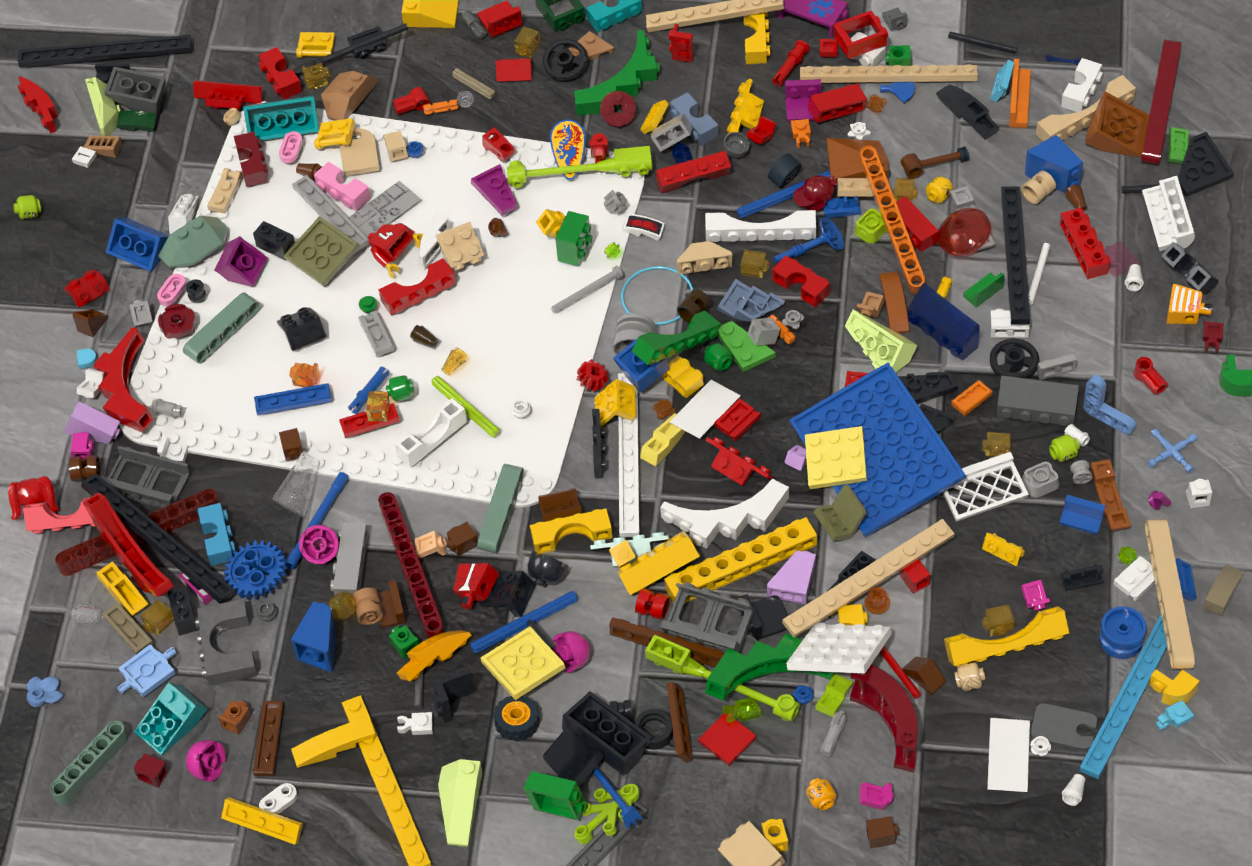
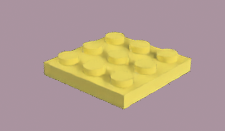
M862 426L805 435L808 486L810 489L867 481Z
M528 627L481 657L482 664L515 700L565 669L563 661L531 627Z

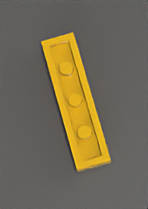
M230 797L226 798L221 816L222 819L295 845L299 843L303 823Z

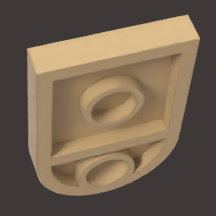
M354 129L350 145L343 146L340 144L344 176L380 171L373 134L366 129ZM355 136H360L359 139H352Z

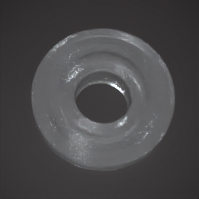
M462 91L457 96V103L461 107H469L474 103V96L469 91Z

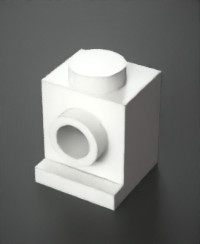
M1197 479L1189 482L1186 495L1190 508L1210 506L1212 490L1209 480ZM1203 496V498H1204V499L1196 500V497Z

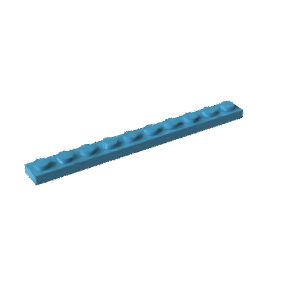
M1161 614L1080 766L1079 771L1096 779L1100 778L1150 682L1151 674L1158 667L1167 649Z

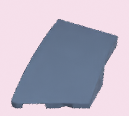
M735 279L716 310L733 318L752 322V319H758L782 306L785 301L771 292L768 295L755 286L750 288Z

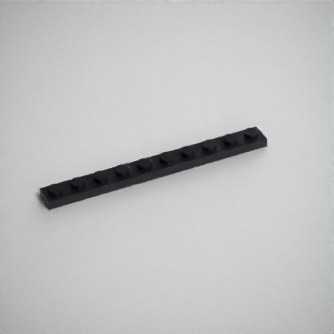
M191 35L19 50L18 65L21 68L191 52Z
M1020 186L1001 187L1010 323L1030 324Z
M94 474L82 481L81 487L91 496L98 492L104 495L118 518L219 604L234 595V588L98 474Z

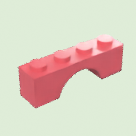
M90 497L83 498L79 509L70 515L56 514L49 509L46 503L25 505L23 512L26 531L41 533L44 532V529L50 528L52 531H59L67 526H71V529L81 528L84 524L95 526L83 505V502Z

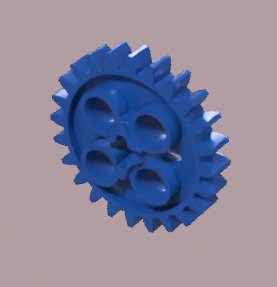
M255 540L252 546L247 542L246 548L239 546V553L233 551L234 558L228 557L230 563L225 564L227 570L224 571L226 576L224 579L226 583L235 589L234 595L238 594L240 598H243L245 595L247 600L252 595L257 600L259 594L263 598L265 597V592L272 594L271 588L278 589L277 582L283 583L281 576H286L284 570L288 569L285 564L287 560L283 552L279 550L277 545L273 546L271 542L266 545L264 540L259 545Z

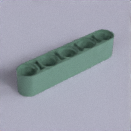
M245 292L239 294L184 345L183 353L197 363L203 362L258 311L260 303Z
M503 464L479 535L477 549L496 554L499 552L523 479V467Z
M110 722L54 780L50 786V792L58 805L68 804L124 746L128 740V735L122 722Z

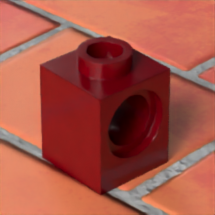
M145 753L141 759L137 760L134 766L138 780L157 788L160 787L169 773L166 762Z

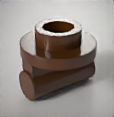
M493 218L489 222L488 230L492 236L501 235L505 237L508 235L502 219Z

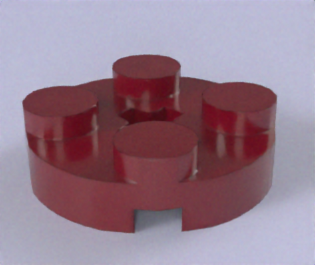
M623 91L608 93L602 99L600 106L603 119L608 124L618 127L628 124L633 119L636 110L633 98ZM615 104L622 105L621 109L623 111L621 113L613 112L615 110V108L613 107Z
M173 304L166 307L162 315L160 313L158 325L166 338H180L191 335L194 332L193 328L196 325V318L191 308H186L183 304ZM175 319H179L180 321L178 323H173L175 322Z

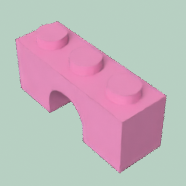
M329 161L314 174L315 184L322 191H325L333 199H338L346 207L352 208L355 211L371 198L369 187L356 178L348 184H341L344 181L342 170Z

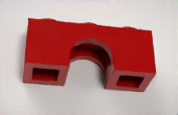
M278 47L259 54L260 62L258 66L261 72L266 73L265 76L269 84H273L276 95L279 94L285 100L302 92L300 80L291 69L282 72L287 70L285 58Z
M785 256L772 269V281L786 290L792 284H802L801 299L815 308L830 294V283L824 277L815 274L811 269L799 264L795 259Z

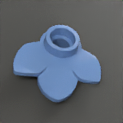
M37 676L30 679L27 684V701L33 707H40L45 702L55 703L63 697L62 693L56 691L59 686V679L47 677L41 680Z

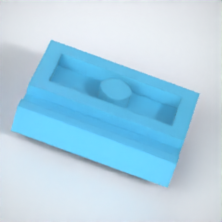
M1008 59L1006 64L997 73L990 100L997 102L1000 97L1005 96L1014 66L1013 61Z

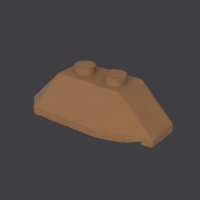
M356 71L339 73L321 94L328 119L334 121L347 119L379 82V78Z

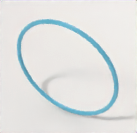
M654 266L634 273L625 282L621 292V301L625 311L628 314L631 313L624 302V291L627 284L636 275L652 269H665L677 273V270L669 267ZM679 274L687 281L692 291L693 287L689 279L684 274ZM678 316L669 321L654 323L655 325H664L680 319L681 317Z

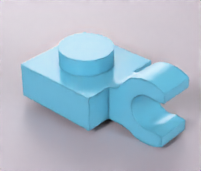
M1179 701L1165 709L1164 714L1157 718L1159 721L1156 722V725L1160 730L1165 729L1171 724L1178 728L1193 720L1194 714L1183 701Z

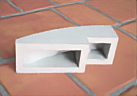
M437 212L429 221L421 239L419 257L421 268L423 269L428 266L441 250L435 235L450 229L448 217Z

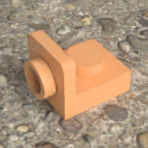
M436 531L415 538L416 554L419 558L435 552L440 553L442 556L446 555V539Z

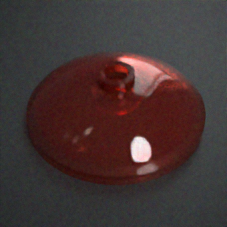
M976 208L957 210L950 214L940 225L938 243L942 250L950 255L962 256L970 254L979 249L989 237L991 230L990 220L983 211Z

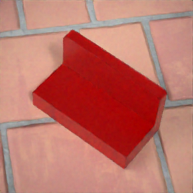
M532 59L496 60L497 81L531 80Z

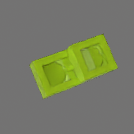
M834 674L826 685L824 694L816 703L815 710L833 717L834 713L838 712L846 699L853 681Z

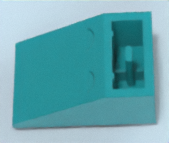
M168 682L134 732L163 756L197 725L208 708L181 685Z

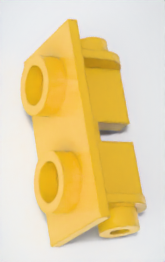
M995 533L986 534L982 549L1017 566L1020 557L1022 558L1025 554L1023 547H1019L1011 542L1007 543V540L997 536Z

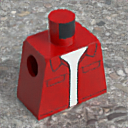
M489 563L459 564L453 590L462 599L461 607L471 609L474 601H485L499 575V572Z

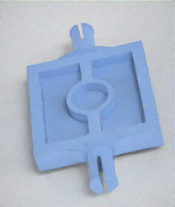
M150 644L118 668L126 679L125 682L117 687L118 691L122 694L132 687L142 697H145L175 674L174 669L167 661L177 654L175 649L171 647L162 654L156 651Z

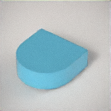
M92 349L76 350L79 369L91 367L96 363L97 357Z

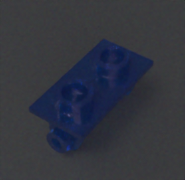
M678 141L672 149V157L676 164L690 161L692 155L689 147L686 144L681 145V142Z

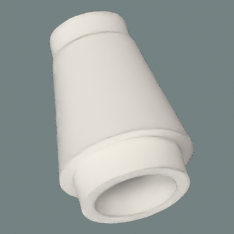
M1133 264L1129 267L1125 285L1130 291H1139L1144 284L1141 267Z
M1075 774L1062 791V799L1066 804L1075 806L1082 801L1085 778L1082 775Z

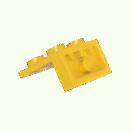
M615 379L596 395L594 404L595 409H600L601 427L615 415L631 421L636 418L634 385Z

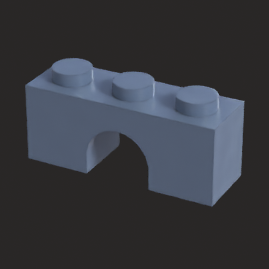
M688 92L670 102L669 112L671 117L675 118L684 113L693 127L690 134L693 141H697L700 146H703L719 137L718 124L708 114L700 118L695 117L698 115V103Z

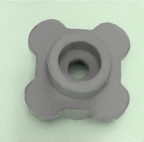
M791 310L786 313L782 323L785 326L798 329L800 322L804 320V316L798 311Z

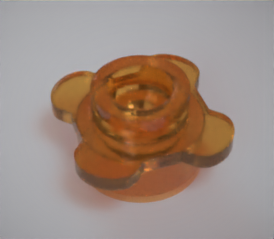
M871 95L869 102L866 103V107L872 112L877 113L883 110V105L886 104L887 100L877 95Z
M663 399L653 405V410L657 412L659 419H664L666 416L675 413V409L671 407L669 400Z

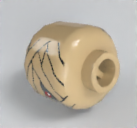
M977 663L960 665L957 672H954L958 688L961 687L963 691L979 689L982 687V680H986L984 669L979 668Z

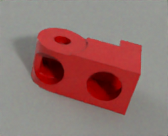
M495 127L482 135L483 147L495 154L500 161L504 162L515 154L512 144Z

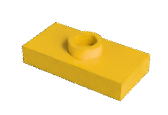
M666 100L653 104L641 127V131L644 134L656 129L663 120L662 116L669 105Z

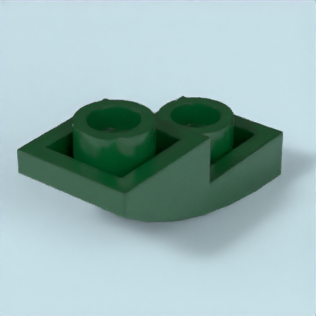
M120 111L116 128L133 132L135 128L153 132L156 114L143 111Z

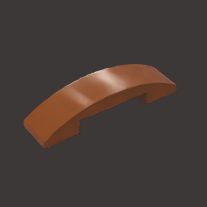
M897 271L879 273L881 289L885 297L889 329L898 334L909 333L906 304L899 274Z
M1110 459L1092 462L1091 470L1099 503L1105 505L1104 517L1110 530L1131 528L1127 511L1123 508L1114 480L1115 474Z

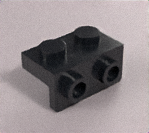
M380 26L347 37L349 46L376 36L382 33ZM383 39L355 49L352 52L354 58H364L373 51L381 52L387 47L388 41Z

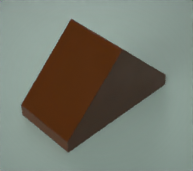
M91 309L73 312V319L78 332L93 338L108 319V315Z
M916 656L902 668L908 677L931 696L946 683L931 658Z

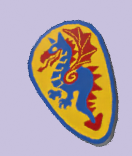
M566 119L559 121L550 132L551 149L557 167L582 165L586 135L584 128L574 120ZM579 172L562 175L566 180L572 181Z

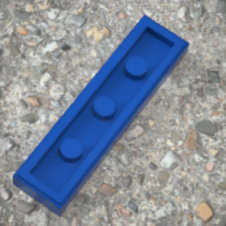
M329 383L254 397L257 416L332 402Z

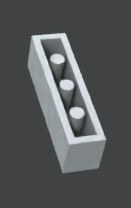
M343 522L342 530L338 531V541H340L335 555L337 563L333 564L335 578L331 580L330 589L334 591L335 599L353 600L354 593L361 588L368 539L366 523Z

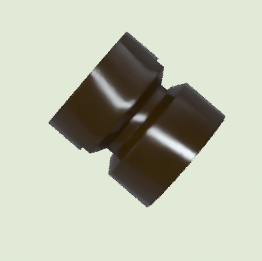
M693 289L677 307V313L684 321L690 323L695 314L706 311L710 307L711 300L703 291Z

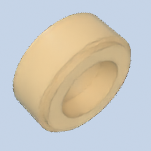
M231 108L225 113L223 120L227 125L231 126L239 120L241 113L236 108Z

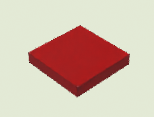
M725 712L698 739V743L730 766L756 740V735Z

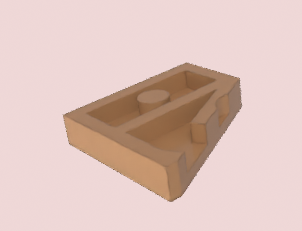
M590 31L577 41L585 48L588 60L600 58L599 55L609 52V54L614 53L613 46ZM569 48L573 56L580 54L576 48Z

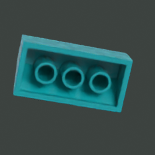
M314 95L243 106L247 133L254 131L256 138H260V140L285 137L289 132H298L300 134L319 132Z

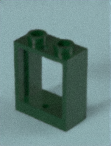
M535 0V3L553 31L557 32L585 20V9L579 0H569L574 9L555 16L548 6L562 0Z

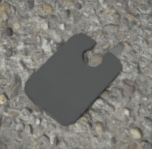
M1042 703L1036 708L1031 736L1033 739L1043 736L1048 739L1050 744L1086 751L1090 749L1094 737L1080 736L1076 729L1079 726H1086L1089 729L1096 730L1097 718L1091 713Z

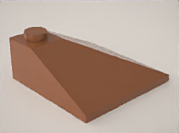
M1104 91L1088 127L1085 143L1100 151L1141 157L1150 115Z
M826 139L830 176H834L837 180L836 182H838V178H866L860 159V151L865 146L875 148L887 177L889 171L888 161L880 141ZM868 155L865 156V158L869 159L872 158V156ZM872 171V172H871V174H877V173H878V171Z

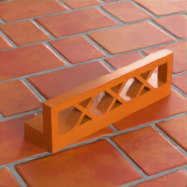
M1014 59L1009 127L1027 128L1031 69H1019V59Z

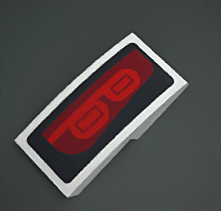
M628 214L622 230L637 237L643 234L658 241L665 223L641 215Z

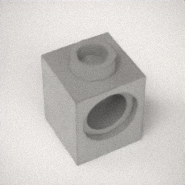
M772 318L752 319L747 335L756 346L775 344L780 328Z

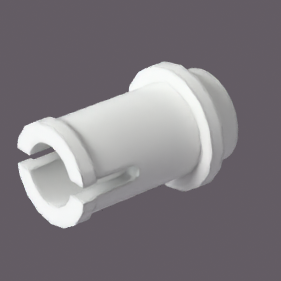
M1073 424L1068 425L1065 429V435L1069 434L1073 439L1076 438L1080 446L1084 447L1088 444L1090 440L1088 433H1083Z

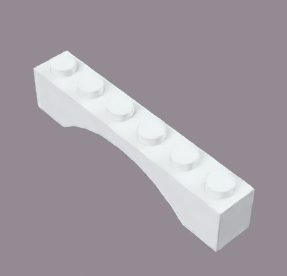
M815 210L796 211L786 218L767 223L740 221L725 213H705L706 241L735 242L816 239Z

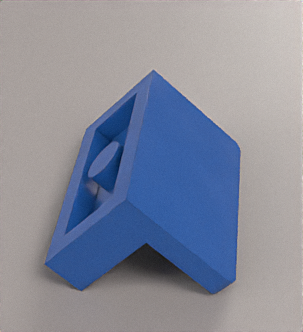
M1067 495L1060 524L1098 534L1104 517L1105 505Z

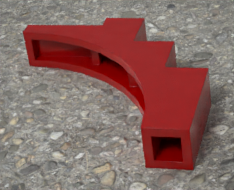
M132 327L110 354L104 352L93 367L95 370L104 373V379L98 388L103 396L109 399L103 406L106 414L120 421V424L143 433L154 418L147 407L138 403L131 396L129 389L131 364L137 351L145 341L139 330Z
M98 492L84 501L83 505L103 540L111 545L121 564L129 569L139 588L146 593H152L156 597L168 593L169 589L173 587L172 582L156 568L140 549L114 512L107 498Z

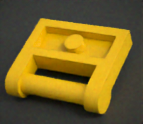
M300 32L298 48L296 50L297 58H303V56L324 57L333 53L335 33Z
M354 119L322 122L317 139L314 140L315 148L322 149L325 146L339 144L343 146L350 145L356 123Z

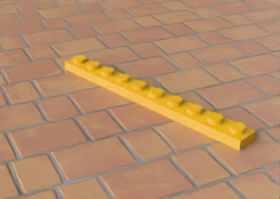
M361 695L342 702L349 723L370 717ZM373 726L375 738L358 742V745L408 866H431V862Z

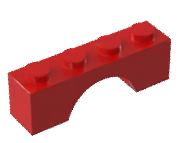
M726 151L658 169L656 181L661 194L677 190L685 183L695 179L706 177L716 179L729 175L731 165Z
M444 258L428 265L426 277L416 285L404 286L393 282L378 289L380 301L390 315L399 313L403 309L418 304L420 301L432 297L436 293L456 284L454 272Z

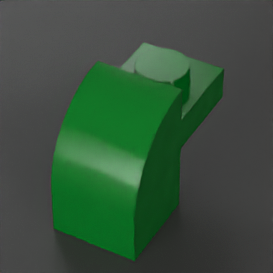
M1227 355L1226 361L1222 362L1219 384L1226 393L1232 396H1252V370H1236L1235 355Z

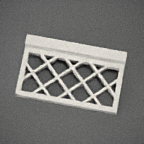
M1011 452L962 468L966 479L949 488L960 490L958 498L949 495L947 490L942 492L956 522L1028 497L1029 494L1013 463L1014 458ZM1010 468L1013 473L1012 479L1001 476L1002 471ZM992 476L996 478L994 485L983 482L984 477ZM998 480L1009 483L1006 491L996 487ZM968 482L978 484L976 492L965 488ZM1011 485L1019 487L1022 493L1015 495L1010 493L1009 489ZM980 486L991 489L989 497L978 493ZM993 491L1003 494V499L1000 501L991 499ZM963 492L973 496L971 503L960 500ZM975 498L985 500V506L978 507L973 505ZM958 503L968 507L966 513L958 514L956 510Z

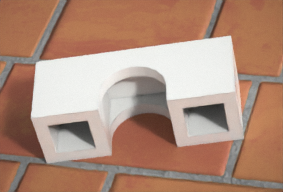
M1081 59L1075 70L1074 79L1075 83L1081 85L1068 84L1062 95L1061 107L1075 112L1082 111L1084 107H1088L1091 99L1090 96L1096 92L1097 82L1100 83L1103 78V72H1101L1102 64Z

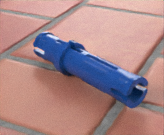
M379 367L365 387L357 392V397L348 406L350 411L352 408H355L352 411L353 414H358L365 403H369L371 396L386 377L389 376L390 372L388 370L383 373L386 369L385 367Z

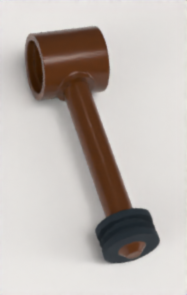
M966 146L957 148V152L920 160L916 154L911 153L905 155L900 163L907 178L915 179L923 174V167L959 159L960 162L968 161L969 152Z

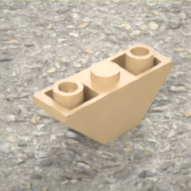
M711 241L692 243L677 259L678 275L732 267V252Z

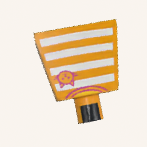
M1173 284L1167 323L1197 324L1199 314L1211 315L1212 304L1201 303V291Z

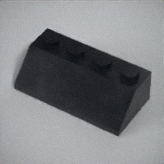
M591 691L563 714L562 730L571 729L588 750H599L604 755L602 760L623 776L638 763L652 739L649 734Z

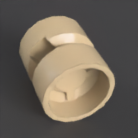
M1039 171L1032 179L1022 185L1021 191L1027 201L1032 204H1038L1045 196L1055 190L1056 183L1049 173Z

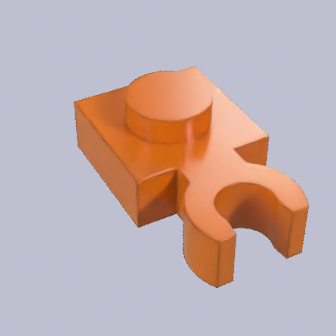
M809 119L792 120L793 139H796L797 148H800L801 142H805L806 146L809 147V137H811Z

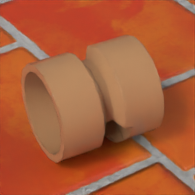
M363 588L354 593L353 600L358 622L363 625L379 622L383 618L378 591L375 588Z

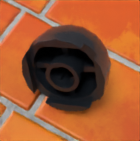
M532 551L527 566L530 576L535 579L534 583L545 587L546 584L554 585L559 583L563 579L568 566L562 567L561 561L545 554L538 557L536 556L537 552Z

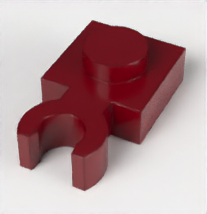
M1204 322L1203 341H1206L1205 352H1208V347L1212 346L1215 348V353H1218L1219 343H1222L1224 323Z

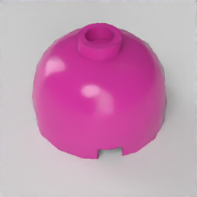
M325 525L308 527L302 533L299 541L302 555L306 560L314 564H324L330 561L336 555L339 547L336 533Z
M574 631L555 635L553 642L556 641V647L553 650L563 661L567 669L566 672L569 673L582 668L589 660V642L580 633Z
M213 740L196 742L191 746L186 756V766L189 773L199 780L209 782L216 780L223 771L220 767L222 762L226 761L223 745Z

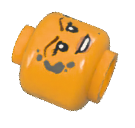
M816 778L809 783L806 790L807 797L816 809L827 810L835 804L834 801L837 794L829 780Z

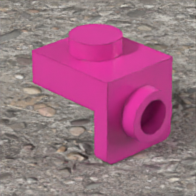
M1041 580L1021 585L1027 609L1033 607L1034 611L1046 608L1045 604L1049 603L1050 599L1046 598Z
M865 782L860 785L861 805L883 810L893 800L894 793L892 792L891 783H886L883 787Z

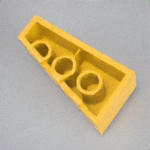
M682 531L666 542L657 545L650 552L639 555L637 560L632 563L627 562L619 567L620 570L617 571V574L627 592L632 595L698 558L699 554L689 536Z

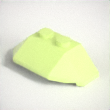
M96 77L87 78L85 81L102 136H110L117 127L120 112L119 105H115L114 103L117 101L105 95L107 84Z

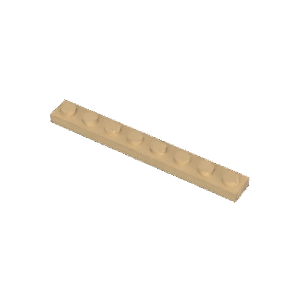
M730 0L646 15V27L648 32L674 28L675 24L683 27L784 9V0Z

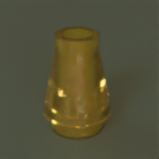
M457 347L451 350L441 370L450 376L466 362L467 354Z

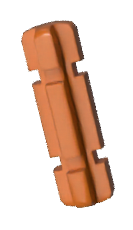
M449 100L450 102L448 103L444 101L433 103V105H424L425 115H431L432 112L437 114L448 112L449 109L451 111L457 110V100Z
M775 315L768 317L772 318L780 328L779 336L785 338L784 341L787 344H791L796 340V336L789 332L790 330L780 320L778 321Z

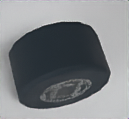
M784 154L770 169L768 178L779 188H783L798 174L802 164L791 154Z

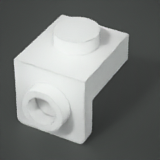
M88 368L85 380L77 387V394L94 399L101 392L98 386L104 379V373Z

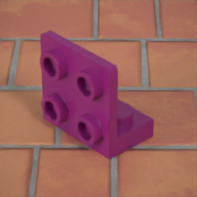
M821 79L785 81L786 117L788 122L802 119L815 121L807 107L810 96L821 93Z

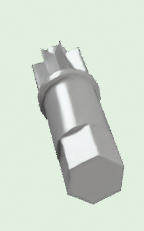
M842 710L839 713H834L821 746L820 753L826 757L832 755L839 735L843 731L847 718Z

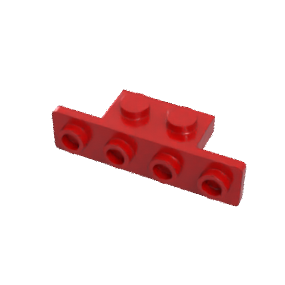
M197 80L193 82L194 98L205 99L206 106H211L215 109L221 107L240 109L244 102L257 104L262 102L261 86Z
M707 437V442L720 449L711 465L717 471L742 486L746 484L753 470L770 480L774 479V476L770 475L771 470L762 465L760 468L754 465L756 461L748 456L744 458L739 456L740 451L731 446L729 449L723 446L725 442L717 437H714V439Z

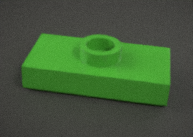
M1170 128L1168 162L1183 163L1188 148L1189 130Z

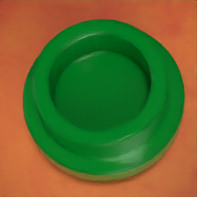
M365 296L359 301L360 310L366 314L375 311L377 307V300L372 296Z

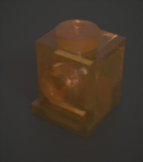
M295 362L289 372L293 385L299 387L315 386L320 377L318 363H314L311 366L306 363Z

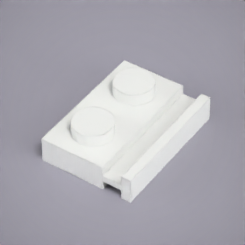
M1139 556L1114 579L1113 584L1136 601L1155 584L1152 565Z

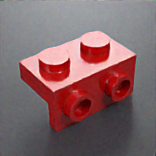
M675 24L673 30L669 32V40H671L669 52H672V59L692 63L694 59L693 34L679 32V24Z
M96 270L86 272L82 278L72 280L68 283V286L64 287L66 293L73 298L77 307L87 304L110 290L103 275Z

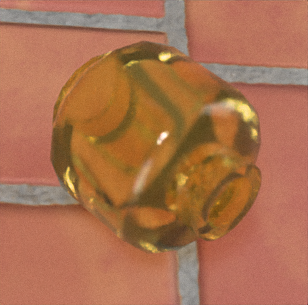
M346 591L336 594L327 604L332 609L333 617L340 621L347 619L357 609L354 596Z

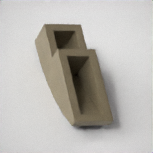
M1225 565L1211 587L1203 608L1222 616L1227 605L1230 604L1244 572Z

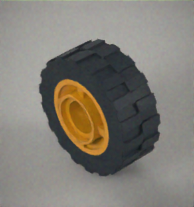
M507 696L502 701L500 700L494 712L496 731L503 738H507V740L518 741L530 738L537 731V727H539V712L535 702L527 696H521L517 700L512 696Z

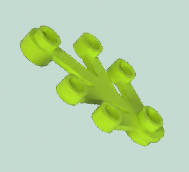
M627 784L621 790H616L627 806H632V803L636 802L639 798V788L635 784ZM603 788L597 789L594 792V797L599 803L613 799ZM613 801L612 803L590 805L589 802H586L587 809L581 814L582 816H588L593 813L599 814L586 826L580 825L575 829L574 836L577 842L582 845L589 843L593 838L591 831L607 817V822L603 825L602 829L607 836L614 835L617 831L615 826L619 808L617 803ZM620 810V811L618 812V816H619L620 820H621L622 822H624L623 819H622V817H621V812H622V810Z

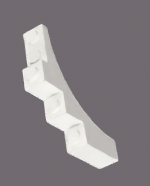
M772 479L764 489L752 498L735 506L710 511L691 510L664 502L660 507L661 518L667 523H673L685 532H690V540L695 545L707 549L719 532L725 537H731L736 540L748 523L755 529L766 531L789 499V487Z

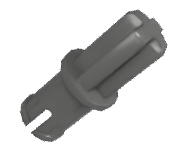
M465 11L462 14V19L467 23L468 29L473 31L477 38L483 39L486 36V32L480 25V21L473 16L471 11Z

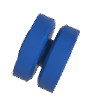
M1125 606L1110 609L1104 615L1101 622L1099 642L1103 651L1117 659H1128L1136 656L1144 644L1146 621L1142 614L1133 608Z

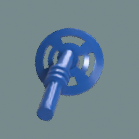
M823 217L820 220L822 231L820 237L803 245L793 246L791 250L774 256L773 260L775 263H778L785 256L789 258L793 256L798 257L801 254H805V251L824 242L829 243L836 250H841L844 248L843 237L835 223L829 218Z

